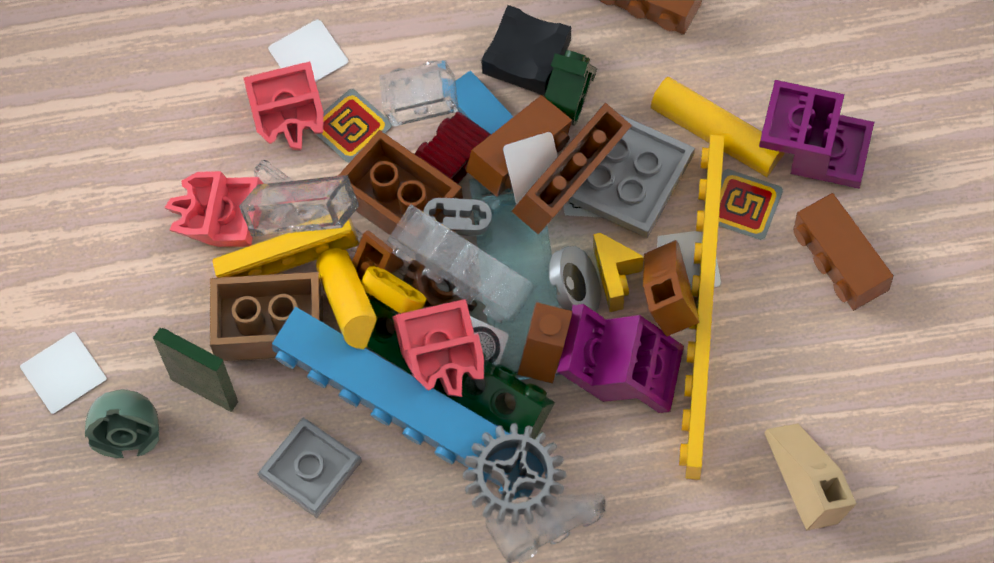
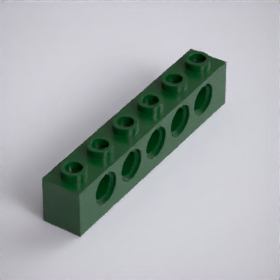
M366 293L377 317L367 347L413 376L401 354L396 330L392 335L386 328L387 319L389 318L393 321L392 316L400 313L369 293ZM484 352V391L476 386L475 379H471L467 373H464L462 376V397L446 395L440 379L436 380L435 390L492 424L502 426L504 431L509 434L511 424H517V434L524 435L526 426H531L532 434L530 437L536 439L555 404L554 401L546 397L547 392L532 383H523L515 378L517 374L507 366L501 364L495 366L485 359L486 354ZM506 393L511 394L515 399L516 407L514 410L506 405Z

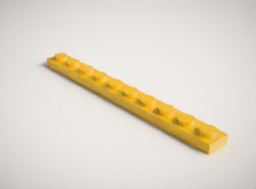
M710 135L709 148L702 147L700 168L707 169V179H700L698 200H705L704 211H697L696 232H703L702 243L695 242L694 264H700V275H693L691 290L692 295L698 297L696 310L700 323L689 327V329L696 330L695 341H688L686 363H693V375H685L684 397H691L690 409H683L681 431H688V444H680L679 466H686L685 479L700 480L703 457L724 136Z

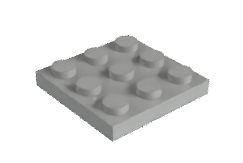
M621 115L632 127L568 202L648 238L694 156L695 148Z

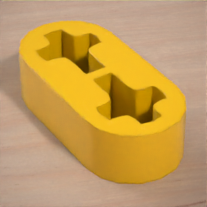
M369 266L361 280L363 288L367 293L400 314L423 309L426 302V297L420 291L382 268Z

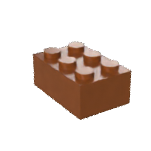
M380 130L334 179L339 200L417 255L423 250L425 251L439 235L432 233L424 225L423 212L426 204L434 198L463 199L462 187ZM436 209L434 215H429L435 217L436 223H443L444 217H454L444 215L443 209Z

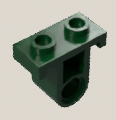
M566 50L564 56L557 53L554 54L551 63L553 70L544 97L572 119L571 125H576L590 82H594L598 68L589 64L591 58L586 57V55Z

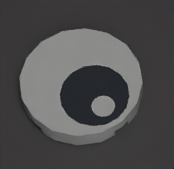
M567 246L556 251L550 261L549 279L552 287L557 285L560 293L556 295L558 303L563 309L570 311L573 305L585 304L593 311H596L601 301V285L591 259L577 246Z

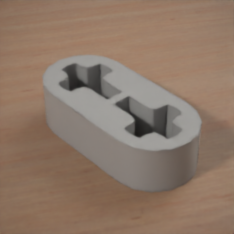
M434 198L426 204L423 212V222L426 228L432 233L446 235H481L490 227L492 218L491 209L488 204L476 199ZM436 209H443L444 215L455 217H444L443 223H436L435 217L429 215H434ZM476 210L479 211V217L485 219H480L479 225H473L470 218L461 217H469L472 211Z

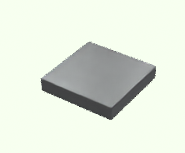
M303 417L261 468L258 476L305 511L318 518L362 460L356 453Z

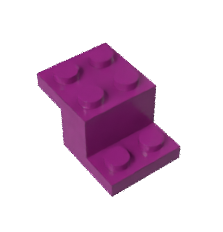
M775 80L759 147L794 154L790 174L860 189L874 122L840 115L845 94Z
M585 304L573 305L557 372L602 402L637 398L658 413L671 412L684 345L671 336L666 337L660 328L641 315L606 320Z

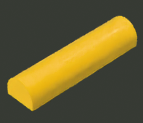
M669 76L661 82L654 93L651 109L708 143L710 142V135L724 136L723 152L765 177L769 176L785 154L784 152L759 147L762 131Z
M347 212L214 258L212 261L217 278L274 275L317 260L319 255L328 249L338 248L346 250L358 246L359 241L352 220Z
M338 248L328 249L317 258L316 271L319 273L320 281L344 340L351 347L365 350L377 317L347 250Z

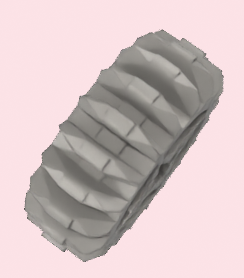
M515 423L511 424L509 435H505L502 426H497L495 430L497 439H494L489 433L485 432L482 435V440L486 447L479 443H474L471 449L478 457L467 456L465 459V464L474 469L464 471L463 479L475 481L466 486L465 492L471 495L479 493L472 501L473 507L476 508L486 503L487 506L483 511V516L488 518L493 511L498 512L496 523L499 525L503 524L505 515L511 516L512 527L518 526L519 515L524 516L525 522L528 525L533 524L534 516L532 511L534 510L538 516L544 518L547 515V510L543 503L554 508L558 500L551 493H563L564 486L555 481L565 479L566 471L554 468L560 466L564 459L562 456L550 457L556 450L557 445L553 442L543 447L542 444L546 434L541 432L536 439L531 438V426H526L524 435L517 434L518 426ZM511 447L517 448L514 456L509 460L501 461L496 459L495 462L488 461L499 450ZM528 451L535 455L542 464L545 478L539 477L538 472L531 470L527 466L526 456ZM520 459L519 470L521 471L519 476L524 475L525 478L518 477L516 482L513 483L512 490L509 491V474L505 475L504 472L511 473L512 469L516 466L517 460ZM483 472L490 473L491 478L498 480L502 484L503 494L501 500L494 496L486 486ZM534 488L542 490L536 497L527 502L512 503L515 494L519 490L529 489L533 491Z

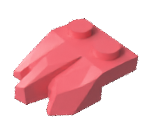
M310 61L243 77L256 131L269 144L273 143L279 134L284 133L290 148L301 151L303 129H311L314 134H323L324 112Z
M221 171L196 172L181 181L182 186L187 190V195L170 198L164 207L172 213L181 215V219L172 223L170 231L218 247L251 246L264 185L259 177L226 178Z
M466 299L392 316L401 354L413 376L428 391L434 388L435 382L439 378L446 395L462 397V376L464 373H467L471 379H484V355L479 334H474Z

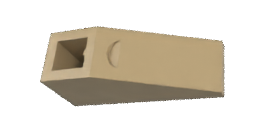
M798 423L766 429L764 432L806 531L839 524L857 504L842 470Z

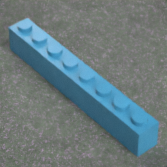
M296 306L272 343L273 352L277 353L275 359L291 369H294L296 365L309 372L306 377L313 383L323 388H326L329 384L340 391L338 396L345 402L355 407H358L359 403L372 410L370 415L386 426H389L391 422L404 429L402 434L407 439L418 445H421L423 441L436 448L435 455L450 464H453L456 460L468 467L467 470L474 469L465 464L467 456L478 457L472 451V445L479 443L486 447L482 440V435L485 432L489 433L494 439H497L495 433L496 425L434 388L428 391L415 377L370 350L351 347L346 343L341 333ZM511 447L499 450L488 461L495 462L496 459L501 461L509 460L514 456L517 448ZM528 451L526 456L527 466L531 470L538 472V476L541 477L544 473V468L538 458ZM520 459L517 460L516 466L512 469L511 473L504 472L505 475L509 474V491L512 490L513 483L516 482L518 477L525 478L524 475L519 476L521 471L519 470ZM483 472L485 483L488 479L500 486L498 492L503 494L502 484L498 480L491 478L490 473ZM529 489L519 490L515 494L513 501L518 502L521 499L527 502L533 491Z

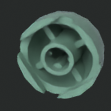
M120 389L104 393L94 401L87 413L85 438L89 439V446L92 450L104 456L124 458L122 451L137 449V456L145 455L154 449L159 441L157 410L147 397L135 391Z

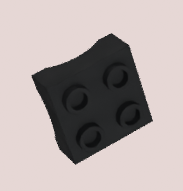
M508 5L496 35L481 60L482 74L545 96L553 70L551 63L554 54L557 53L564 56L571 42V26L543 21L528 15L519 8Z

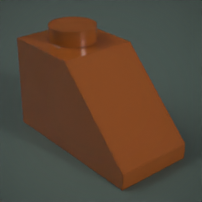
M538 302L535 303L517 375L553 384L572 311Z

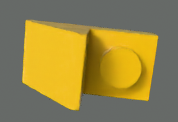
M602 233L593 234V251L609 312L623 310L624 296L629 295L625 275L642 272L644 258L639 253Z

